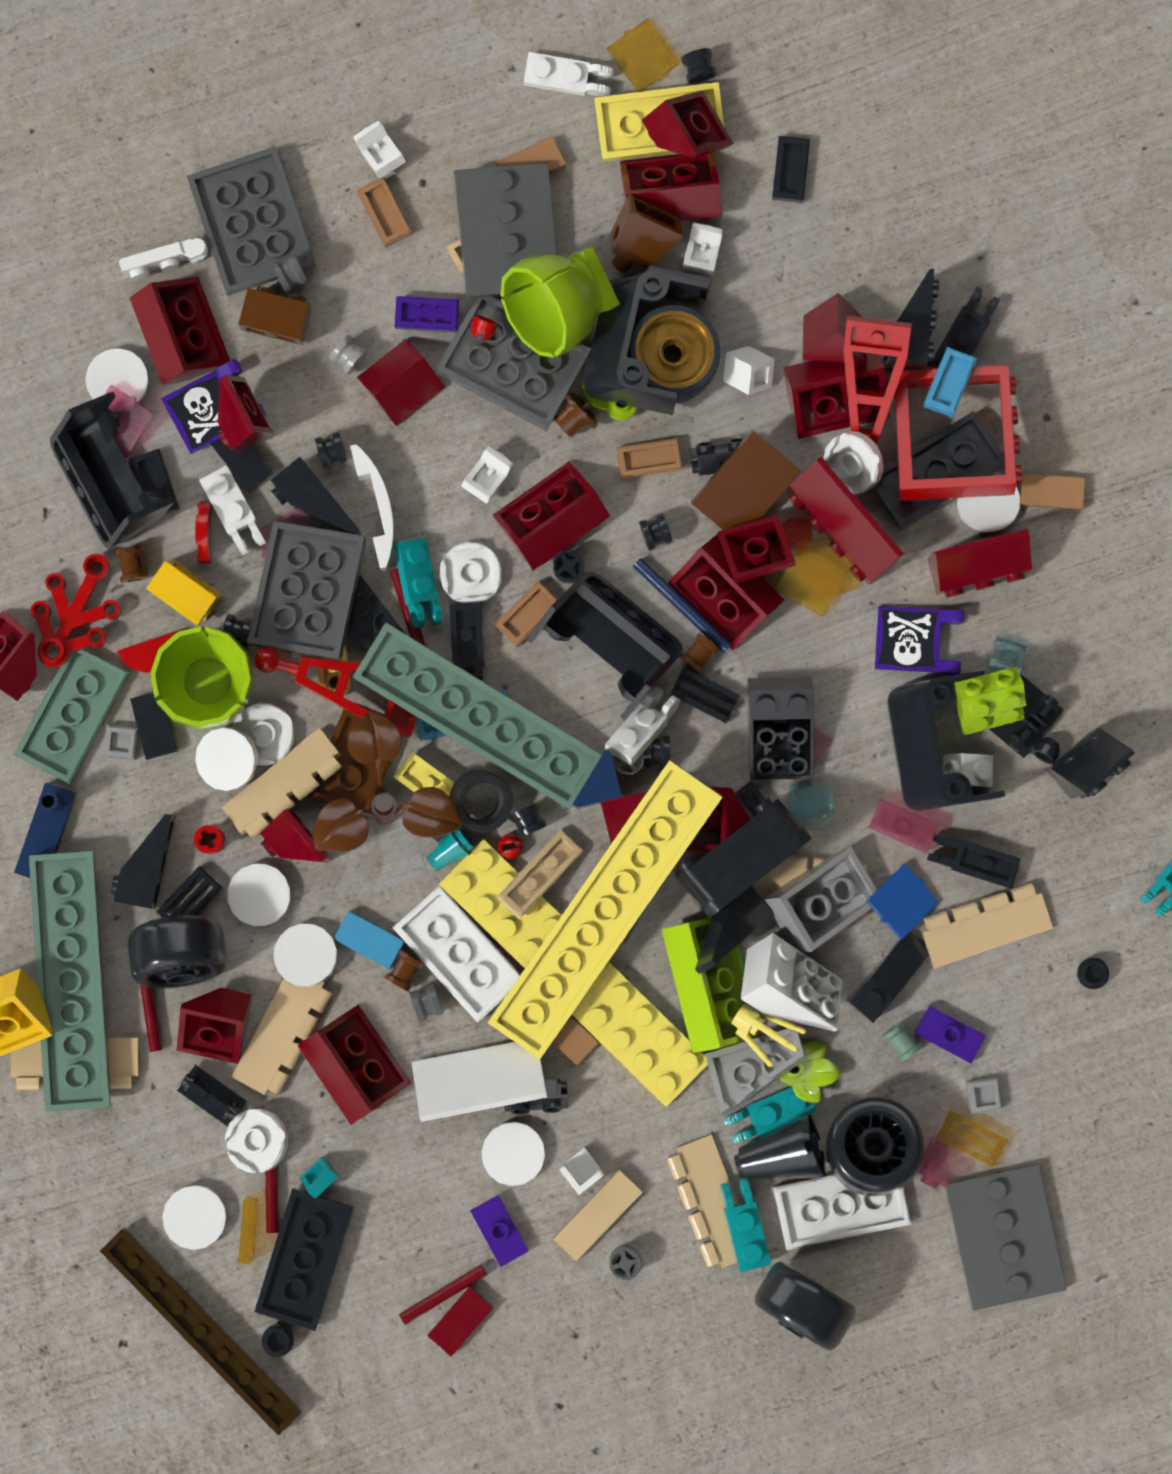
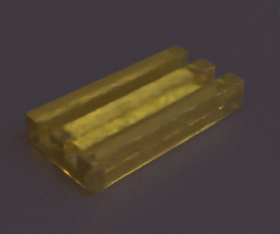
M952 1110L949 1111L936 1137L938 1140L992 1168L995 1167L1004 1145L1008 1142V1139ZM953 1119L998 1141L996 1147L951 1125ZM949 1130L992 1153L991 1157L987 1158L945 1136L946 1132Z
M247 1196L243 1199L238 1264L249 1265L254 1260L259 1208L258 1197Z

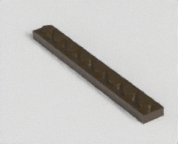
M125 1227L100 1250L111 1264L278 1436L302 1413V1410Z

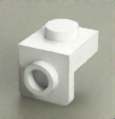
M376 121L354 136L361 154L379 179L406 162L380 121Z
M692 224L682 271L713 277L723 234L722 229L710 225Z
M487 446L480 460L464 479L461 487L487 504L507 479L513 463L503 453Z
M944 754L943 774L961 773L969 779L971 786H993V755Z

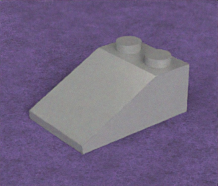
M849 846L787 882L763 900L772 911L773 917L790 945L803 953L814 951L869 911L872 907L866 900L877 889L854 850Z

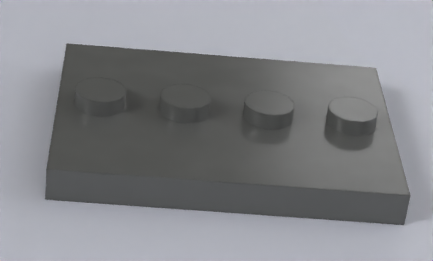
M276 146L187 175L227 296L277 280L278 277L271 264L275 262L282 263L293 253L303 271L316 267Z
M548 163L454 170L453 176L466 298L501 295L502 277L521 259L539 253L557 255Z
M492 296L477 297L436 368V373L531 424L548 431L565 400V396L569 393L589 357L591 348L579 343L569 353L555 358L540 356L521 341L507 319L502 301ZM475 315L487 317L498 323L495 334L489 340L482 341L483 334L478 333L477 338H474L470 328Z
M273 521L247 643L250 646L269 647L274 650L341 661L367 538L362 535Z
M1036 1163L944 1183L973 1311L1067 1290L1039 1164Z

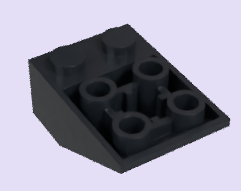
M929 269L897 322L912 323L908 357L903 371L923 370L926 366L929 367L930 361H933L935 342L929 341L932 329L935 330L937 321V310H932V304H934V299L938 297L939 279H934V269ZM884 355L885 372L892 373L897 357Z
M811 676L747 678L750 780L814 779V687Z
M1098 727L1090 731L1046 771L1070 799L1077 797L1082 799L1088 798L1091 795L1095 796L1107 786L1105 781L1107 777H1112L1115 774L1119 775L1132 764L1129 758L1135 752Z

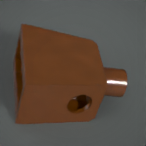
M629 194L610 233L612 251L616 254L612 260V265L623 273H626L633 263L647 269L650 265L654 266L683 237L680 218Z

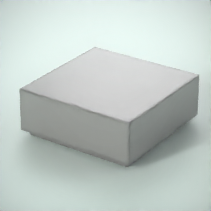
M106 725L103 757L136 760L138 728Z
M997 1077L965 1082L970 1114L1003 1110Z

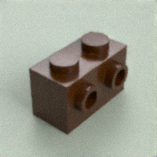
M257 286L256 290L248 288L238 323L241 330L303 346L312 311L310 304L305 302L306 298L295 294H288L287 298L275 295V290L263 286Z

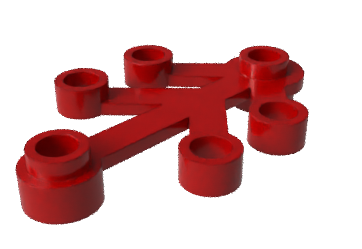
M91 554L84 560L83 570L86 576L70 606L65 593L66 580L58 573H51L47 576L45 585L52 593L61 621L56 633H54L49 620L52 614L51 607L44 601H36L31 606V614L37 620L43 639L38 646V658L47 667H60L66 663L70 653L90 646L101 648L107 642L106 633L97 627L90 629L87 635L68 640L73 629L105 618L116 620L121 616V606L115 600H106L101 606L82 612L98 581L105 579L110 573V564L101 554ZM102 564V572L99 574L93 573L94 566ZM59 578L61 580L60 586L52 588V580ZM115 605L116 612L112 615L106 614L107 607ZM40 606H45L46 613L42 616H37L36 610ZM95 633L102 634V639L98 643L92 642V636ZM52 648H59L58 656L54 658L49 656Z

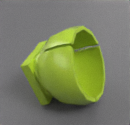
M593 246L564 257L539 253L523 258L502 277L501 296L503 298L501 301L507 319L521 341L540 356L555 358L569 353L592 331L598 313L611 310L620 305Z
M200 626L178 631L158 649L150 673L154 698L158 700L156 702L174 722L198 730L225 725L236 715H239L245 708V704H248L255 681L249 653L232 634L210 626H205V628Z

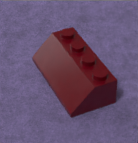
M819 457L789 485L787 490L790 493L788 496L790 502L797 510L804 509L811 517L808 520L809 524L819 535L824 532L831 541L828 544L838 558L841 559L844 556L852 565L849 568L850 572L860 583L865 580L870 585L904 554L822 457Z

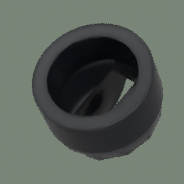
M1051 737L1041 738L1034 746L1032 754L1047 764H1054L1059 756L1060 746Z

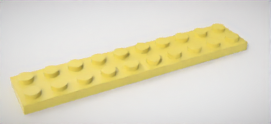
M669 760L490 1018L488 1024L538 1059H541L723 796Z
M483 839L470 852V855L466 856L439 885L508 953L526 968L562 915L542 896L520 920L510 912L496 897L519 873ZM609 961L572 1013L665 1107L708 1065L706 1056L702 1052L693 1053L690 1041Z

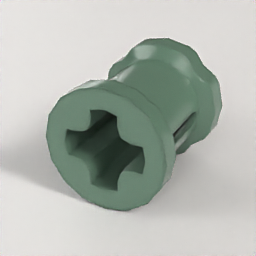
M904 1020L881 1036L884 1041L888 1040L898 1053L897 1059L900 1063L910 1058L923 1047L921 1042H916L906 1029L907 1023Z

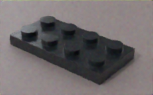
M974 411L911 449L913 480L991 476L1004 468V454ZM898 458L884 466L880 481L872 488L901 531L954 499L900 501Z
M292 1188L256 1304L255 1313L316 1331L354 1206L320 1195L315 1199L306 1191Z

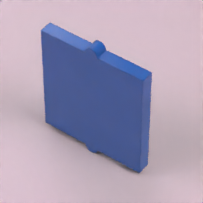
M905 863L866 900L881 917L880 922L886 923L900 940L939 903L924 886V880H919Z

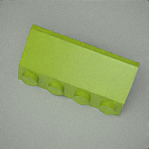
M712 917L661 929L693 1053L718 1049L744 1041V1039L735 1034L738 1028L731 1024L740 1008L746 1003L741 999L745 967L739 945L710 969L701 974H698L695 970ZM759 1030V1032L755 1036L751 1033H749V1035L753 1038L762 1035V1033Z

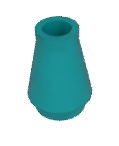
M460 828L446 835L426 858L430 865L436 871H439L443 867L470 855V850L475 846L468 834Z

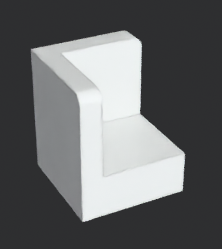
M750 346L726 352L723 380L725 383L748 395L772 388L775 359Z
M585 1147L559 1166V1170L578 1195L604 1176V1171Z

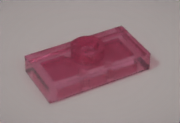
M880 799L868 828L926 854L939 824L884 799Z

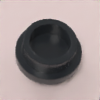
M1095 957L1087 958L1079 964L1077 978L1084 987L1098 989L1108 981L1109 969L1103 960Z
M282 1324L271 1325L262 1336L264 1350L274 1357L286 1355L294 1344L292 1331Z

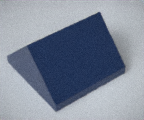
M606 749L572 804V807L577 810L622 798L612 754Z

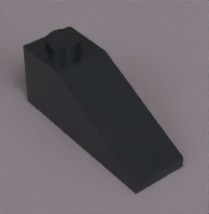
M298 457L271 479L275 486L271 492L282 506L288 502L293 509L345 533L362 534L301 457Z
M165 814L121 868L119 876H114L111 894H115V902L156 909L176 816Z
M753 886L749 887L712 916L695 968L698 974L718 964L773 914Z
M910 931L903 939L898 940L846 1001L869 1022L874 1023L929 956L926 944Z

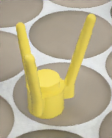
M745 1003L731 1024L738 1028L735 1034L744 1039L767 1066L772 1067L774 1063L749 1033L755 1036L760 1030L793 1052L798 1051L796 1045L764 1025V1019L801 1034L806 1033L805 1028L785 1019L765 1015Z

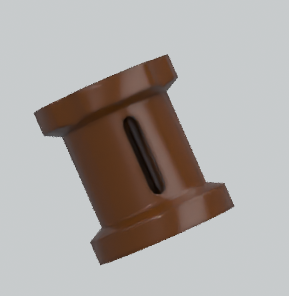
M132 546L116 550V556L120 559L122 570L121 583L136 582L149 578L148 573L144 572L141 555L143 546Z
M698 633L695 636L697 640L685 654L682 653L679 658L696 673L701 674L705 663L714 653L718 654L720 649L707 637Z
M400 950L399 960L391 973H387L384 978L409 992L411 989L410 982L418 969L423 968L425 964Z

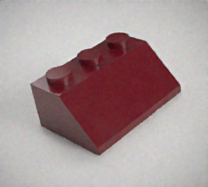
M713 152L694 158L680 154L620 161L624 203L628 195L631 194L679 217L680 221L692 219L708 220L712 217L722 216L720 181Z
M198 276L151 282L129 297L162 385L191 380L212 372L230 361Z
M866 353V364H856L857 388L859 390L885 393L887 388L885 369L878 354ZM812 360L783 367L787 395L798 439L850 427L845 363ZM859 403L860 424L875 422L880 406ZM888 411V414H887L886 419L890 418L889 411Z
M568 461L494 513L493 517L522 558L534 571L563 549L572 545L587 532L598 527L604 520L610 517V514L596 491L572 463Z
M1028 529L934 551L927 560L936 595L945 593L946 598H951L964 594V588L975 586L976 591L994 587V581L1006 578L1007 583H1013L1026 579L1025 573L1032 570Z
M717 534L705 543L668 582L673 589L732 644L730 647L732 651L785 601L763 576L734 583Z
M359 1004L297 1045L350 1125L411 1084Z

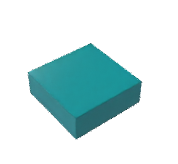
M322 1156L300 1176V1180L308 1193L316 1199L339 1176L330 1162Z

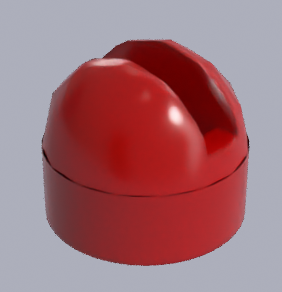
M475 315L471 323V333L474 338H477L478 333L483 334L482 341L489 340L495 334L498 323L487 317Z
M506 834L498 841L497 848L502 857L515 859L521 854L523 844L518 836ZM517 841L518 848L503 851L502 845H508Z

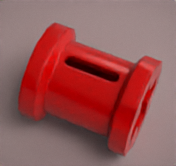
M205 825L196 830L194 844L200 852L215 854L224 847L226 838L220 828ZM206 832L212 835L216 834L217 836L213 840L215 845L213 848L210 845H203V841L206 839Z

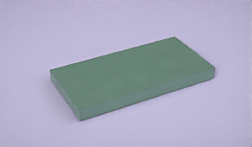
M86 649L70 653L66 663L59 668L13 755L71 784L127 681L130 672Z

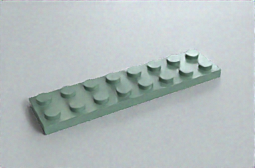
M387 623L382 627L352 677L568 809H571L573 802L602 756L597 751Z
M95 851L30 855L29 868L37 986L40 988L53 1029L52 1036L41 1040L45 1112L111 1107Z

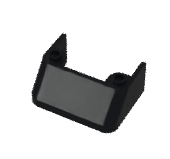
M646 271L614 278L609 282L620 305L598 315L584 376V389L589 396L596 399L673 415L678 393L648 387L649 371L647 366L638 359L627 357L639 301L656 303L667 298L698 305L702 281L659 271Z
M113 391L68 409L50 438L52 451L100 541L107 548L122 543L157 522L173 504L171 497L162 500L159 494H154L151 490L143 492L115 440L120 422L116 413L109 409V406L116 397Z
M591 571L585 572L548 609L526 639L532 643L544 630L548 632L551 638L557 641H569L575 635L621 673L622 677L618 681V688L622 696L631 701L630 705L620 716L624 721L645 699L683 652L682 644L674 635L601 575Z
M985 671L934 678L902 685L889 693L887 708L904 804L909 809L924 811L1005 797V791L973 795L971 783L965 775L956 772L943 774L933 711L946 709L954 702L956 696L954 683L985 675Z
M767 798L754 808L757 812L756 816L698 861L691 857L678 867L682 873L675 878L706 918L712 917L812 839L806 829L779 799L772 802L770 798Z

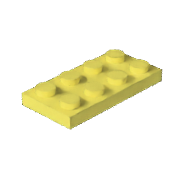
M719 82L594 98L602 162L675 153L658 148L649 137L647 129L641 121L667 99L703 90L724 126Z

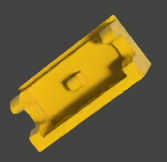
M174 559L164 561L146 588L197 626L209 617L224 596Z

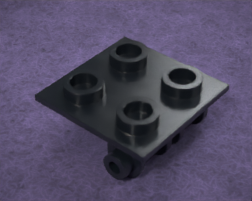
M1019 673L1024 683L1025 692L1024 720L990 728L989 730L1022 758H1025L1062 714L1064 709L1058 705L1059 702L1054 697L1044 694Z

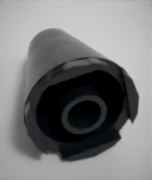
M802 1115L739 1147V1154L734 1156L738 1173H743L746 1179L819 1178L825 1176L826 1163L824 1151H820L818 1141L821 1139L812 1116Z

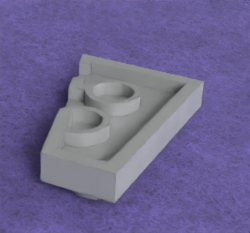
M788 1028L777 1032L798 1047L797 1052H793L768 1035L754 1039L774 1063L772 1067L767 1066L746 1041L705 1054L720 1113L723 1116L806 1059L799 1032Z

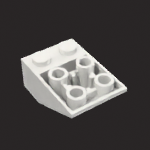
M772 933L747 949L741 999L765 1015L835 1032L838 1030L843 980Z

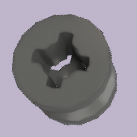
M294 253L289 255L287 260L282 263L275 262L271 264L285 293L291 291L292 287L297 283L304 284L308 282Z
M434 984L427 986L426 990L421 992L416 990L409 992L419 1022L426 1020L432 1014L437 1016L444 1014Z
M622 1245L615 1248L611 1253L609 1262L613 1275L622 1280H630L637 1276L641 1269V1257L635 1248Z

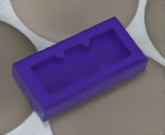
M396 296L394 327L401 330L457 333L460 301L458 299Z
M929 1005L914 1032L915 1035L971 1064L986 1035Z
M499 1195L470 1210L500 1267L529 1252Z

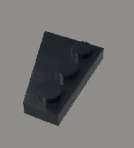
M359 575L346 636L369 650L385 623L406 635L366 581Z

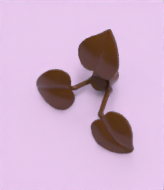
M374 712L366 713L351 729L347 739V747L351 757L361 764L376 762L379 794L372 799L371 811L364 808L356 811L354 804L348 799H337L328 803L319 813L315 823L314 845L316 851L345 852L354 850L364 844L368 837L369 824L366 818L361 815L374 819L378 824L388 825L397 816H400L402 811L407 810L402 819L404 828L411 834L423 838L445 836L460 829L461 820L451 798L439 788H421L412 794L410 804L404 803L397 807L395 798L391 794L385 793L381 760L393 761L399 756L401 737L397 728L389 719Z

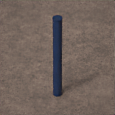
M642 558L633 565V568L703 635L711 640L723 654L732 646L716 628Z

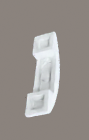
M357 444L351 445L359 480L372 479L385 535L373 537L380 569L382 572L388 571L395 543V522L392 504L385 484L371 459Z

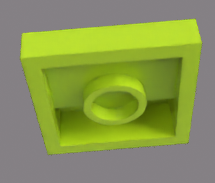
M1016 666L954 683L959 725L963 736L1024 720L1023 706H1026L1024 683Z

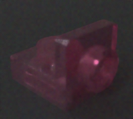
M931 1137L917 1172L922 1175L921 1182L935 1189L938 1188L939 1184L947 1188L950 1182L934 1173L936 1168L941 1169L948 1157L949 1152L945 1151L947 1144Z

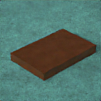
M751 430L692 499L691 504L723 530L761 519L799 475L801 470L754 430Z
M343 709L331 738L332 744L341 754L337 760L342 767L325 781L317 774L315 779L320 785L309 793L308 796L325 803H330L337 799H348L354 804L356 811L360 808L371 811L372 799L379 793L376 762L371 764L357 762L351 757L347 747L348 735L361 718ZM381 760L383 779L386 776L391 761Z

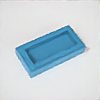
M947 347L924 402V407L954 418L977 358Z
M348 911L333 938L387 969L391 968L405 942Z

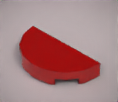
M200 501L197 504L198 514L195 517V544L198 545L197 560L200 564H211L212 504L210 501Z
M177 631L118 650L117 653L122 662L131 669L142 673H151L158 649L173 637Z

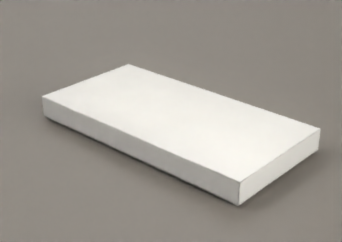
M438 886L393 927L477 1023L504 1000L520 977L518 971L441 886Z
M515 1042L412 1062L421 1122L547 1098L541 1059H538Z
M834 1174L773 1186L786 1250L912 1225L904 1187L884 1196H865L846 1188Z

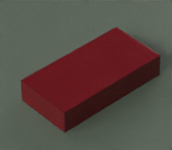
M469 1286L427 1336L452 1357L494 1306Z

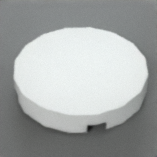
M120 348L109 349L97 355L88 366L85 377L87 390L92 399L112 391L114 392L116 397L109 406L110 411L114 412L129 411L136 407L135 405L139 404L147 395L150 384L149 373L142 360L131 351Z
M847 431L833 438L825 449L824 461L853 494L864 493L874 488L880 481L884 469L882 455L877 445L868 436L860 432Z
M996 472L991 476H999L1004 474ZM1017 487L1015 495L957 498V510L961 520L979 533L993 534L1004 530L1015 520L1020 509V495Z
M465 542L454 546L443 558L440 564L439 577L444 591L451 599L461 604L484 603L496 594L502 581V568L499 558L487 546L481 543Z
M256 703L247 707L237 716L232 728L240 732L243 731L250 736L256 745L259 757L258 765L270 766L275 764L291 751L295 742V727L291 717L282 708L271 703Z
M224 727L212 730L202 738L197 746L195 761L199 774L207 784L215 789L228 791L241 788L251 781L255 768L258 766L259 757L256 745L249 735L232 727Z
M251 864L241 868L232 877L228 887V904L232 913L241 922L251 926H267L277 922L287 912L291 902V889L287 878L277 868L268 864Z
M298 924L288 928L280 935L274 947V962L277 971L288 983L297 987H313L332 975L337 964L338 951L333 938L325 929L314 924Z
M249 1109L237 1114L229 1123L225 1134L229 1159L239 1169L248 1173L265 1172L276 1167L284 1158L288 1147V1134L283 1122L276 1114L265 1109Z
M517 1121L502 1123L492 1129L485 1138L481 1151L483 1165L488 1174L498 1183L509 1186L523 1185L534 1179L542 1169L545 1158L544 1143L538 1132L530 1126Z
M201 1185L183 1187L172 1194L165 1204L162 1216L164 1230L169 1238L180 1247L191 1250L206 1248L217 1241L225 1230L227 1212L223 1200L219 1194L209 1187Z

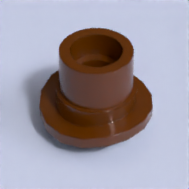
M570 392L565 396L568 402L565 408L554 417L560 428L570 437H573L589 425L593 429L598 426L597 420L590 409L592 407L589 402L586 403L581 397Z

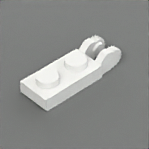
M529 52L523 85L585 96V94L603 97L610 96L611 88L609 86L596 83L587 84L588 75L611 78L614 75V69L599 64L590 65V62Z
M194 238L193 240L188 239L122 258L119 264L125 278L131 277L132 280H137L150 275L149 271L158 268H161L162 271L175 269L180 266L179 262L184 260L192 264L199 263L200 260L203 261L208 257L209 252L202 238Z
M227 465L199 480L226 532L230 537L232 536L242 556L249 553L244 539L238 533L245 528H250L252 537L259 546L266 543L256 525L257 520Z
M655 687L647 695L645 702H641L605 743V749L619 759L633 765L668 725V720L677 710L680 699L671 696L663 705L661 712H658L654 708L661 701L664 690Z

